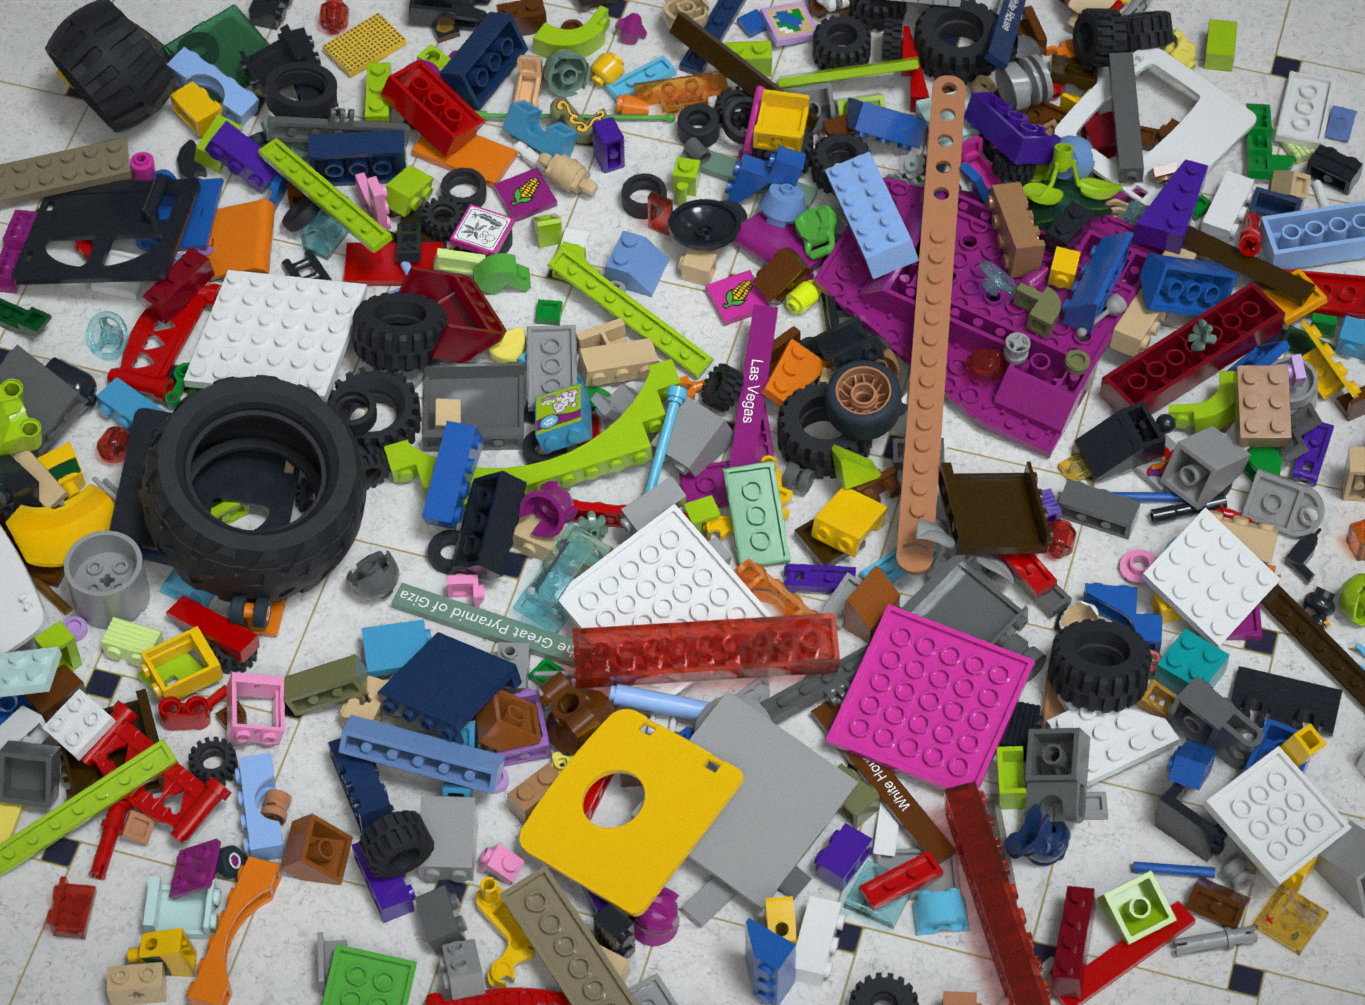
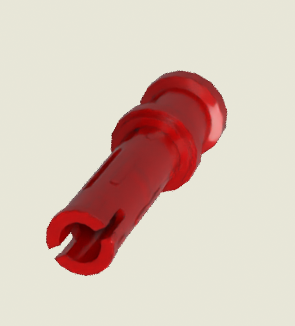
M1248 213L1245 216L1244 230L1240 233L1239 249L1246 256H1254L1261 249L1260 218H1258L1256 213Z
M123 800L109 807L106 818L101 822L103 832L91 870L89 871V876L92 878L96 874V880L106 879V873L118 835H121L126 814L131 810V805Z

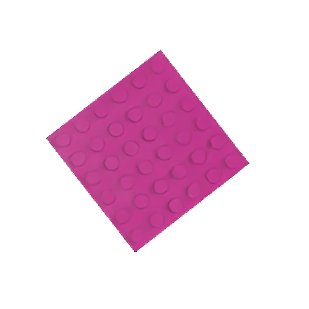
M888 604L826 738V744L974 802L1032 672L1035 660Z

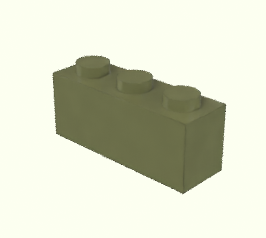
M356 654L285 676L284 701L295 716L367 694V668Z

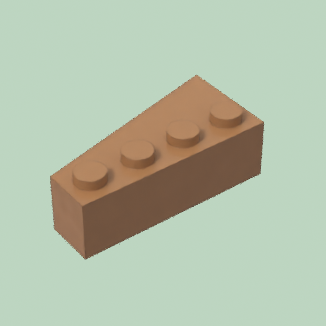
M1021 182L992 185L986 202L988 210H992L993 229H997L998 248L1003 250L1002 262L1004 269H1008L1010 278L1024 277L1030 271H1038L1041 268L1045 243L1044 240H1039L1040 230L1038 226H1034V215L1032 210H1028V200Z

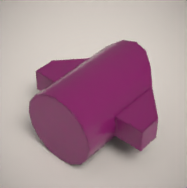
M638 13L629 14L617 20L615 28L621 30V42L626 45H634L637 43L638 38L643 40L646 38L647 31L642 25V19Z

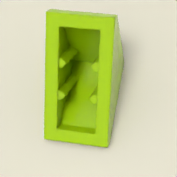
M556 213L532 217L539 248L561 244V217Z
M835 444L831 448L836 477L845 490L880 477L881 473L871 459Z

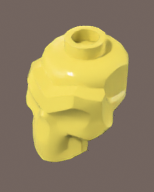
M1176 28L1173 32L1174 42L1170 43L1164 51L1194 71L1197 63H1195L1197 58L1196 46L1182 31Z

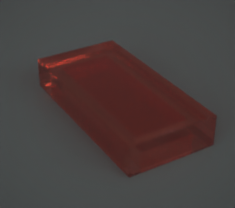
M651 191L647 197L648 227L666 236H670L669 217L673 212V200Z

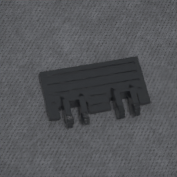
M1239 666L1231 702L1239 711L1240 708H1244L1243 714L1249 719L1251 715L1250 710L1261 712L1257 720L1260 728L1264 726L1266 715L1271 714V720L1290 727L1292 721L1296 720L1295 729L1297 730L1303 728V722L1311 723L1317 732L1319 726L1323 727L1321 734L1333 736L1343 690Z

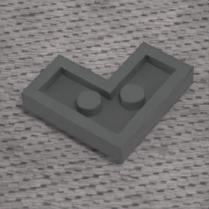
M1311 402L1291 414L1292 438L1287 447H1278L1287 464L1309 451L1301 436L1323 423Z

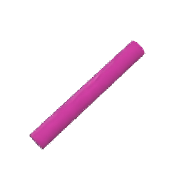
M762 86L756 87L742 151L743 154L751 155L753 150V132L758 121L762 90L765 89Z

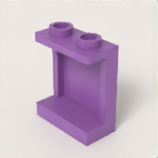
M524 689L517 694H513L536 704L541 741L539 744L503 752L496 750V754L505 756L503 767L552 756L538 689Z

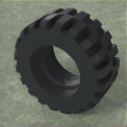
M961 0L960 7L931 4L930 8L927 7L921 13V16L918 17L914 31V44L921 69H924V73L930 78L933 76L934 80L945 75L960 78L965 86L973 82L978 75L990 76L991 71H995L997 67L985 60L984 56L996 13L992 9L988 10L987 5L976 3V0ZM960 36L968 38L975 43L969 46L956 47L948 45L942 40L948 37Z
M386 292L381 293L379 296H371L368 300L362 301L354 311L353 350L363 362L366 361L368 365L372 367L377 366L381 370L389 369L392 372L405 370L410 372L413 369H425L427 365L432 366L440 360L432 358L431 353L447 325V314L435 300H429L424 295L418 296L411 292H394L391 294Z
M819 382V385L811 383L805 385L803 390L801 388L795 390L793 397L791 395L784 400L783 406L780 407L777 422V444L779 451L782 452L783 459L787 463L794 462L799 464L800 468L804 470L808 468L815 471L817 479H823V477L830 476V479L837 478L831 449L834 444L868 458L873 440H857L845 435L825 440L815 438L804 431L810 424L821 421L830 422L826 412L825 400L827 382Z
M1091 618L1083 619L1080 623L1075 621L1060 630L1053 639L1048 666V680L1056 694H1060L1062 700L1067 703L1071 702L1076 708L1080 709L1082 707L1086 708L1089 712L1101 711L1102 713H1109L1112 710H1115V712L1123 711L1125 707L1130 708L1144 696L1149 680L1152 653L1143 637L1138 632L1134 633L1133 629L1127 625L1121 626L1119 622L1113 620L1112 622H1107L1105 619L1099 618L1092 621Z

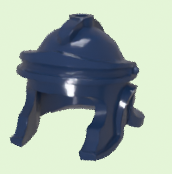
M1035 804L1026 813L1025 823L1019 832H1013L1006 838L1005 848L1007 854L1013 859L1024 856L1029 857V860L1036 865L1048 866L1064 858L1071 833L1063 821L1050 822V815L1048 813L1041 819V806Z

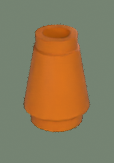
M626 93L624 95L618 94L615 113H620V115L649 114V102Z

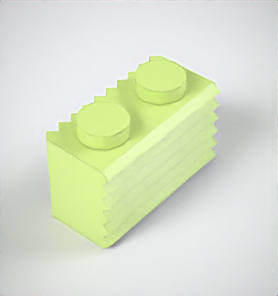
M117 617L112 618L101 640L103 651L109 658L128 660L137 667H140V664L143 663L141 652L164 642L162 631Z

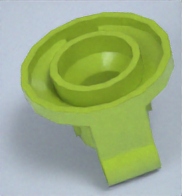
M7 379L0 385V458L7 454L11 455L24 450L33 451L42 445L41 424L34 418H28L24 408L23 384L17 379Z

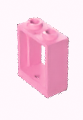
M232 672L227 683V740L238 743L255 742L264 745H279L285 732L284 677ZM237 696L272 699L273 727L237 724Z

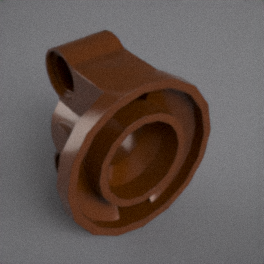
M561 671L539 686L551 703V711L546 721L549 741L555 749L564 755L574 756L612 713L616 712L613 702L604 693L593 689L580 690L572 687Z

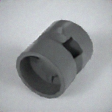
M1017 633L1012 635L1002 646V648L1035 660V665L1027 682L1031 681L1045 664L1047 655L1035 646L1029 648L1028 641Z

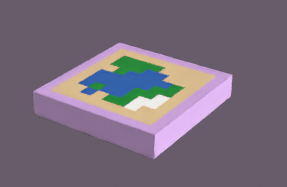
M803 1L761 8L760 15L776 47L813 40V32L816 25Z

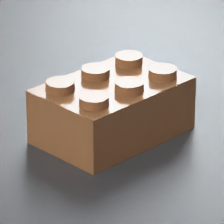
M1288 365L1237 366L1233 374L1236 444L1240 447H1287L1292 438Z

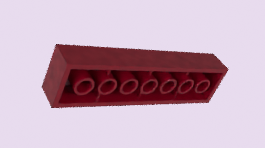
M1251 282L1103 376L1100 396L1116 412L1144 401L1152 415L1250 352L1257 345L1262 344L1281 332L1285 312L1257 285ZM1200 319H1203L1213 327L1210 334L1216 335L1217 340L1213 345L1206 343L1205 350L1192 351L1191 346L1194 342H1188L1189 334H1194L1193 326L1198 324Z

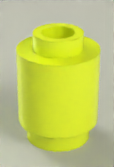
M813 280L803 281L786 295V306L789 311L801 315L819 300L822 292L813 284Z

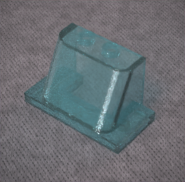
M569 522L513 608L548 631L558 634L569 616L561 606L557 605V602L584 562L593 566L613 551V548Z

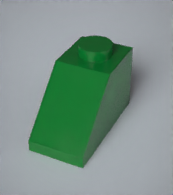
M1254 447L1247 451L1251 456L1243 472L1252 482H1254L1258 469L1280 476L1283 457L1276 447Z

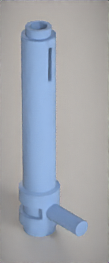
M617 684V686L611 685L609 700L613 701L615 705L697 721L704 707L710 703L708 701Z

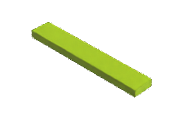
M919 57L779 76L778 84L779 87L784 88L914 70L919 68Z

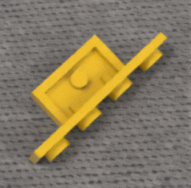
M1305 320L1301 322V325L1316 344V347L1302 356V359L1309 362L1315 368L1318 376L1317 389L1321 396L1327 400L1346 387L1354 399L1359 397L1358 394L1362 392L1354 380L1348 381L1345 375L1349 372L1341 361L1338 363L1334 361L1332 357L1335 355V352L1328 343L1322 344L1319 339L1322 337V334L1314 324L1309 326Z

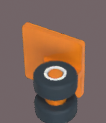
M234 594L228 619L231 624L245 626L246 629L255 634L276 637L279 633L287 598L281 602L271 603L270 598L258 597L255 602H248L247 598L242 594Z

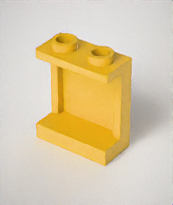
M762 90L761 107L757 125H755L753 132V148L776 151L780 145L801 152L809 114L810 96L776 90Z
M842 486L814 518L811 536L843 553L856 557L860 544L873 529L879 531L884 526L888 506L853 489L845 490Z

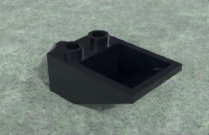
M1142 401L1119 410L1074 440V444L1094 481L1097 482L1163 457L1165 455V438L1163 434L1171 433L1175 429L1176 422L1173 416L1169 414L1160 415L1155 422L1145 402Z

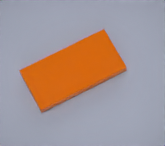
M474 134L460 150L447 157H444L423 136L420 137L411 150L412 156L450 171L463 167L472 168L480 172L485 179L486 185L494 188L495 183L500 182L518 156L515 149Z

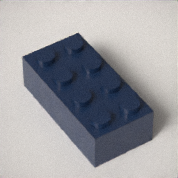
M489 12L440 71L443 81L473 110L479 111L517 65L518 56L525 55L529 50L510 13Z
M404 130L308 135L309 165L333 186L356 185L355 175L363 172L367 179L376 176L379 184H387L407 167Z

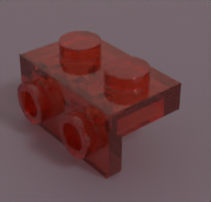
M66 876L60 877L59 885H55L53 889V909H49L47 913V925H50L53 936L86 939L97 894L96 886L71 884Z

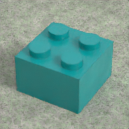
M1184 629L1157 663L1154 680L1177 695L1196 676L1201 680L1207 681L1214 688L1227 670L1230 654L1189 630Z

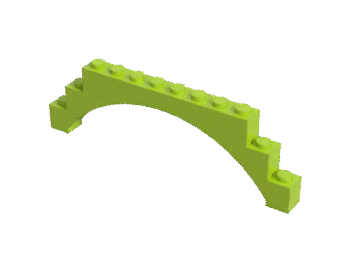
M669 359L649 365V375L632 404L610 427L588 443L553 459L530 465L507 468L476 467L473 479L505 471L527 482L526 495L536 491L541 484L548 481H558V486L568 488L575 483L584 480H594L601 475L610 472H620L624 468L633 465H643L652 460V449L647 434L657 433L663 427L666 413L662 402L668 399L666 397L668 386L682 387L673 360ZM408 439L385 446L384 450L395 484L409 482L413 478L419 477L427 498L437 458L411 446ZM468 495L467 499L465 500V503H464V506H463L464 513H465V509H466V506H467V502H468L469 495Z

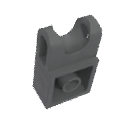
M1198 676L1179 693L1166 717L1170 724L1191 741L1218 750L1216 755L1228 765L1238 770L1246 767L1252 751L1257 749L1263 741V731L1240 712L1228 698L1222 697L1217 693L1210 683L1201 680ZM1250 733L1254 736L1255 740L1248 741L1243 734ZM1235 748L1244 754V759L1235 757L1233 752Z
M1081 728L1029 729L1025 781L1027 782L1025 815L1033 805L1038 804L1041 806V819H1043L1053 804L1062 802L1063 814L1072 824L1084 821L1090 736Z

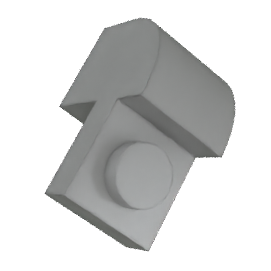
M621 384L609 398L596 392L590 400L596 406L594 410L597 415L610 427L632 404L638 393L633 388Z

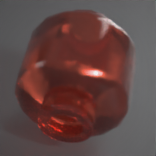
M326 0V2L320 5L319 25L327 33L336 35L348 27L349 7L342 0Z
M977 347L972 355L967 356L966 369L970 370L971 376L974 379L994 381L1003 374L1005 359L998 350Z
M109 427L97 441L96 448L101 459L108 463H121L125 459L130 433L121 427Z
M1056 519L1048 523V526L1053 530V541L1049 543L1046 552L1048 556L1053 559H1061L1072 554L1077 532L1072 527V524L1063 519Z

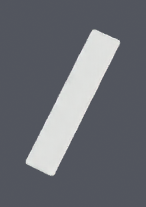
M893 772L904 785L905 775ZM881 802L873 853L895 856L899 824Z

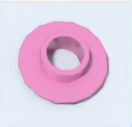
M1135 549L1129 551L1122 556L1120 571L1128 581L1135 584H1146L1140 576L1157 557L1146 550ZM1141 562L1144 563L1147 567L1144 569H1138L1133 564Z

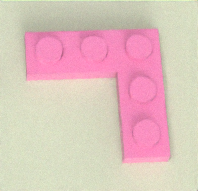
M364 172L356 174L357 192L367 214L388 231V229H391V223L386 214H389L390 211L385 200L388 198L384 184L380 185L376 176L367 179Z

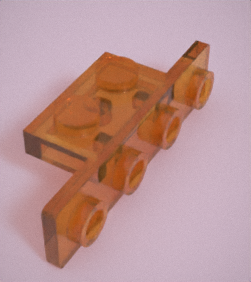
M719 71L633 84L634 97L649 102L650 105L659 104L662 112L677 113L692 104H705L709 106V96L721 95L722 90L726 92L728 90L727 77Z

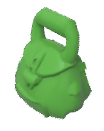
M828 205L811 208L794 218L797 236L804 241L805 254L812 260L829 255L835 247L834 233L839 222V215ZM829 242V245L811 251L813 246Z

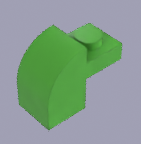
M499 253L490 255L473 268L474 281L480 290L492 295L498 293L505 285L525 293L531 288L529 268L517 264L516 257L513 254Z

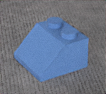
M623 230L607 262L606 279L609 281H620L625 285L626 290L652 297L669 262V258L645 236Z

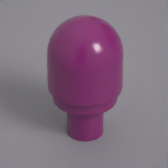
M1043 266L1038 271H1030L1021 279L1020 283L1039 290L1043 287L1045 283L1044 278L1050 274V270Z

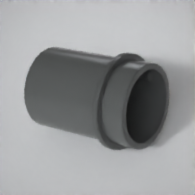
M696 137L690 138L685 143L684 149L693 159L700 160V165L707 163L711 158L709 149Z

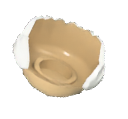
M1083 601L1071 604L1064 611V615L1061 616L1059 621L1061 630L1075 621L1080 623L1083 619L1090 618L1091 621L1097 620L1098 610L1093 604Z

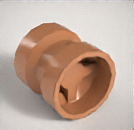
M268 790L265 794V806L261 809V814L268 819L279 821L280 826L284 825L288 816L286 809L290 807L292 797L282 790Z

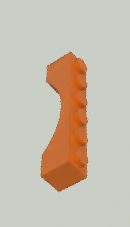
M248 856L245 865L240 866L236 887L231 888L228 894L227 908L225 911H221L218 917V929L215 935L212 934L208 940V952L205 958H201L198 963L196 980L189 984L187 998H189L190 1005L229 1004L232 990L227 975V959L231 943L247 918L260 907L273 900L282 879L279 864Z

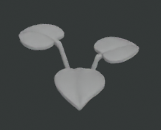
M937 517L935 523L926 519H920L916 525V539H926L941 544L937 556L932 562L930 569L926 572L929 578L951 558V556L945 554L948 547L953 548L955 546V541L951 537L947 521ZM992 554L970 555L966 558V564L975 559L982 566L1003 576L1013 585L1014 578L1009 567Z

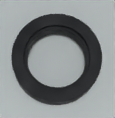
M291 62L283 64L271 71L266 79V105L275 116L324 119L328 117L330 108H336L337 80L327 68L315 63ZM305 84L323 91V94L312 100L298 101L280 94V91L291 85Z

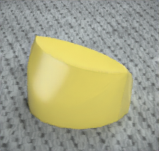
M524 327L507 330L503 340L488 349L491 359L496 363L518 362L517 359L525 352Z

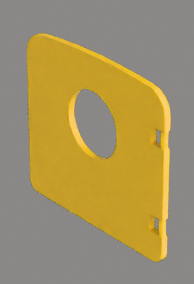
M621 709L612 713L560 772L521 828L519 841L523 850L528 855L605 901L613 903L625 913L634 917L640 916L649 908L744 782V776L739 768L717 758L712 753L668 728L651 721L643 714L631 709ZM644 725L654 729L650 736L641 732ZM710 761L720 766L715 773L705 768ZM616 773L628 774L638 779L644 787L645 800L635 818L622 826L613 828L600 827L588 820L584 813V799L587 791L596 781Z

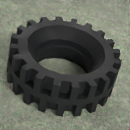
M374 366L373 371L366 372L365 367L359 368V374L353 375L350 371L346 373L345 381L342 382L340 379H337L334 382L336 390L331 389L327 400L328 405L332 396L341 389L360 387L369 391L374 397L375 402L389 405L397 414L395 421L389 427L380 431L366 432L365 434L354 436L359 448L363 447L366 450L367 446H371L372 449L376 446L379 449L381 448L386 455L385 446L407 439L410 444H414L416 441L415 433H420L421 430L420 402L418 392L415 393L414 384L412 382L406 384L405 375L401 373L396 377L394 372L387 369L386 373L380 372L377 366ZM358 403L347 404L339 412L344 419L350 420L352 413L363 405Z

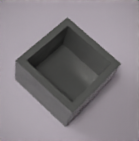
M8 740L0 750V802L50 808L59 797L61 746Z

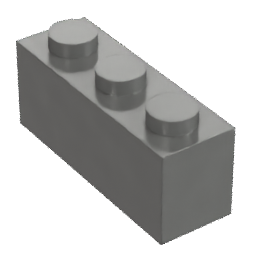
M1068 479L1058 504L1061 508L1062 519L1129 540L1139 516L1141 502L1135 501L1130 497L1110 493L1105 489L1086 485L1080 481Z

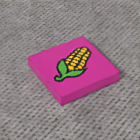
M751 270L705 285V290L725 326L752 317L754 305L770 306L766 297L752 282L755 278Z

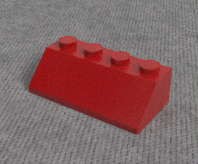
M418 60L389 75L380 95L444 157L460 150L485 123V120L422 60Z

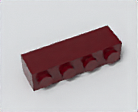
M1067 886L1052 971L1054 996L1081 998L1096 910L1095 888Z

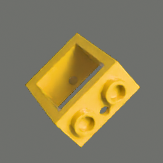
M198 626L141 652L143 663L140 664V669L146 679L151 678L153 682L151 687L157 698L162 697L163 699L173 696L181 699L223 679L221 665ZM194 649L205 668L171 685L165 686L155 667Z

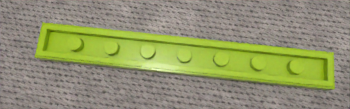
M275 138L258 150L259 156L371 252L375 253L393 240L392 235L279 139Z
M563 246L548 263V267L614 317L617 319L622 317L625 325L642 338H651L654 347L697 379L704 374L714 361L711 356Z
M164 739L160 740L0 844V878L179 763Z

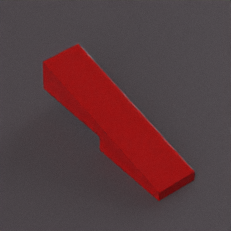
M903 26L902 59L918 57L910 27ZM919 65L918 69L902 71L901 76L911 77L910 112H916V101L930 98L921 65Z
M184 595L166 611V615L186 630L198 626L206 641H211L242 664L260 647L257 634L238 624H231L229 619Z

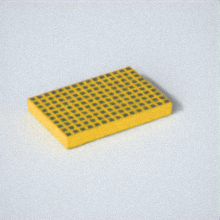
M378 12L324 44L323 51L352 78L367 69V63L378 62L405 46L406 39Z

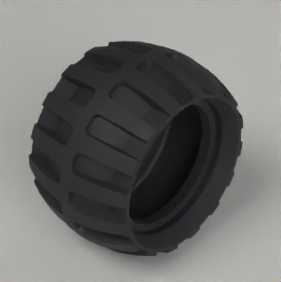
M96 0L74 11L56 28L45 47L48 56L66 80L105 124L117 133L131 129L152 117L168 100L177 82L170 68L150 42L110 0Z

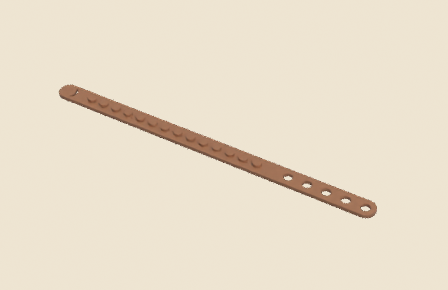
M949 75L937 78L932 86L896 551L898 567L903 572L914 575L927 572L933 560L934 542L926 539H916V525L920 519H926L933 523L936 520L960 181L959 167L961 166L966 96L964 82L958 77ZM944 86H952L956 89V92L948 95L942 91V88ZM948 111L954 115V118L948 121L943 120L940 114ZM946 137L952 141V144L944 147L938 143V140ZM946 164L951 170L947 173H941L937 171L936 166ZM938 190H943L947 192L949 197L940 200L934 196V193Z

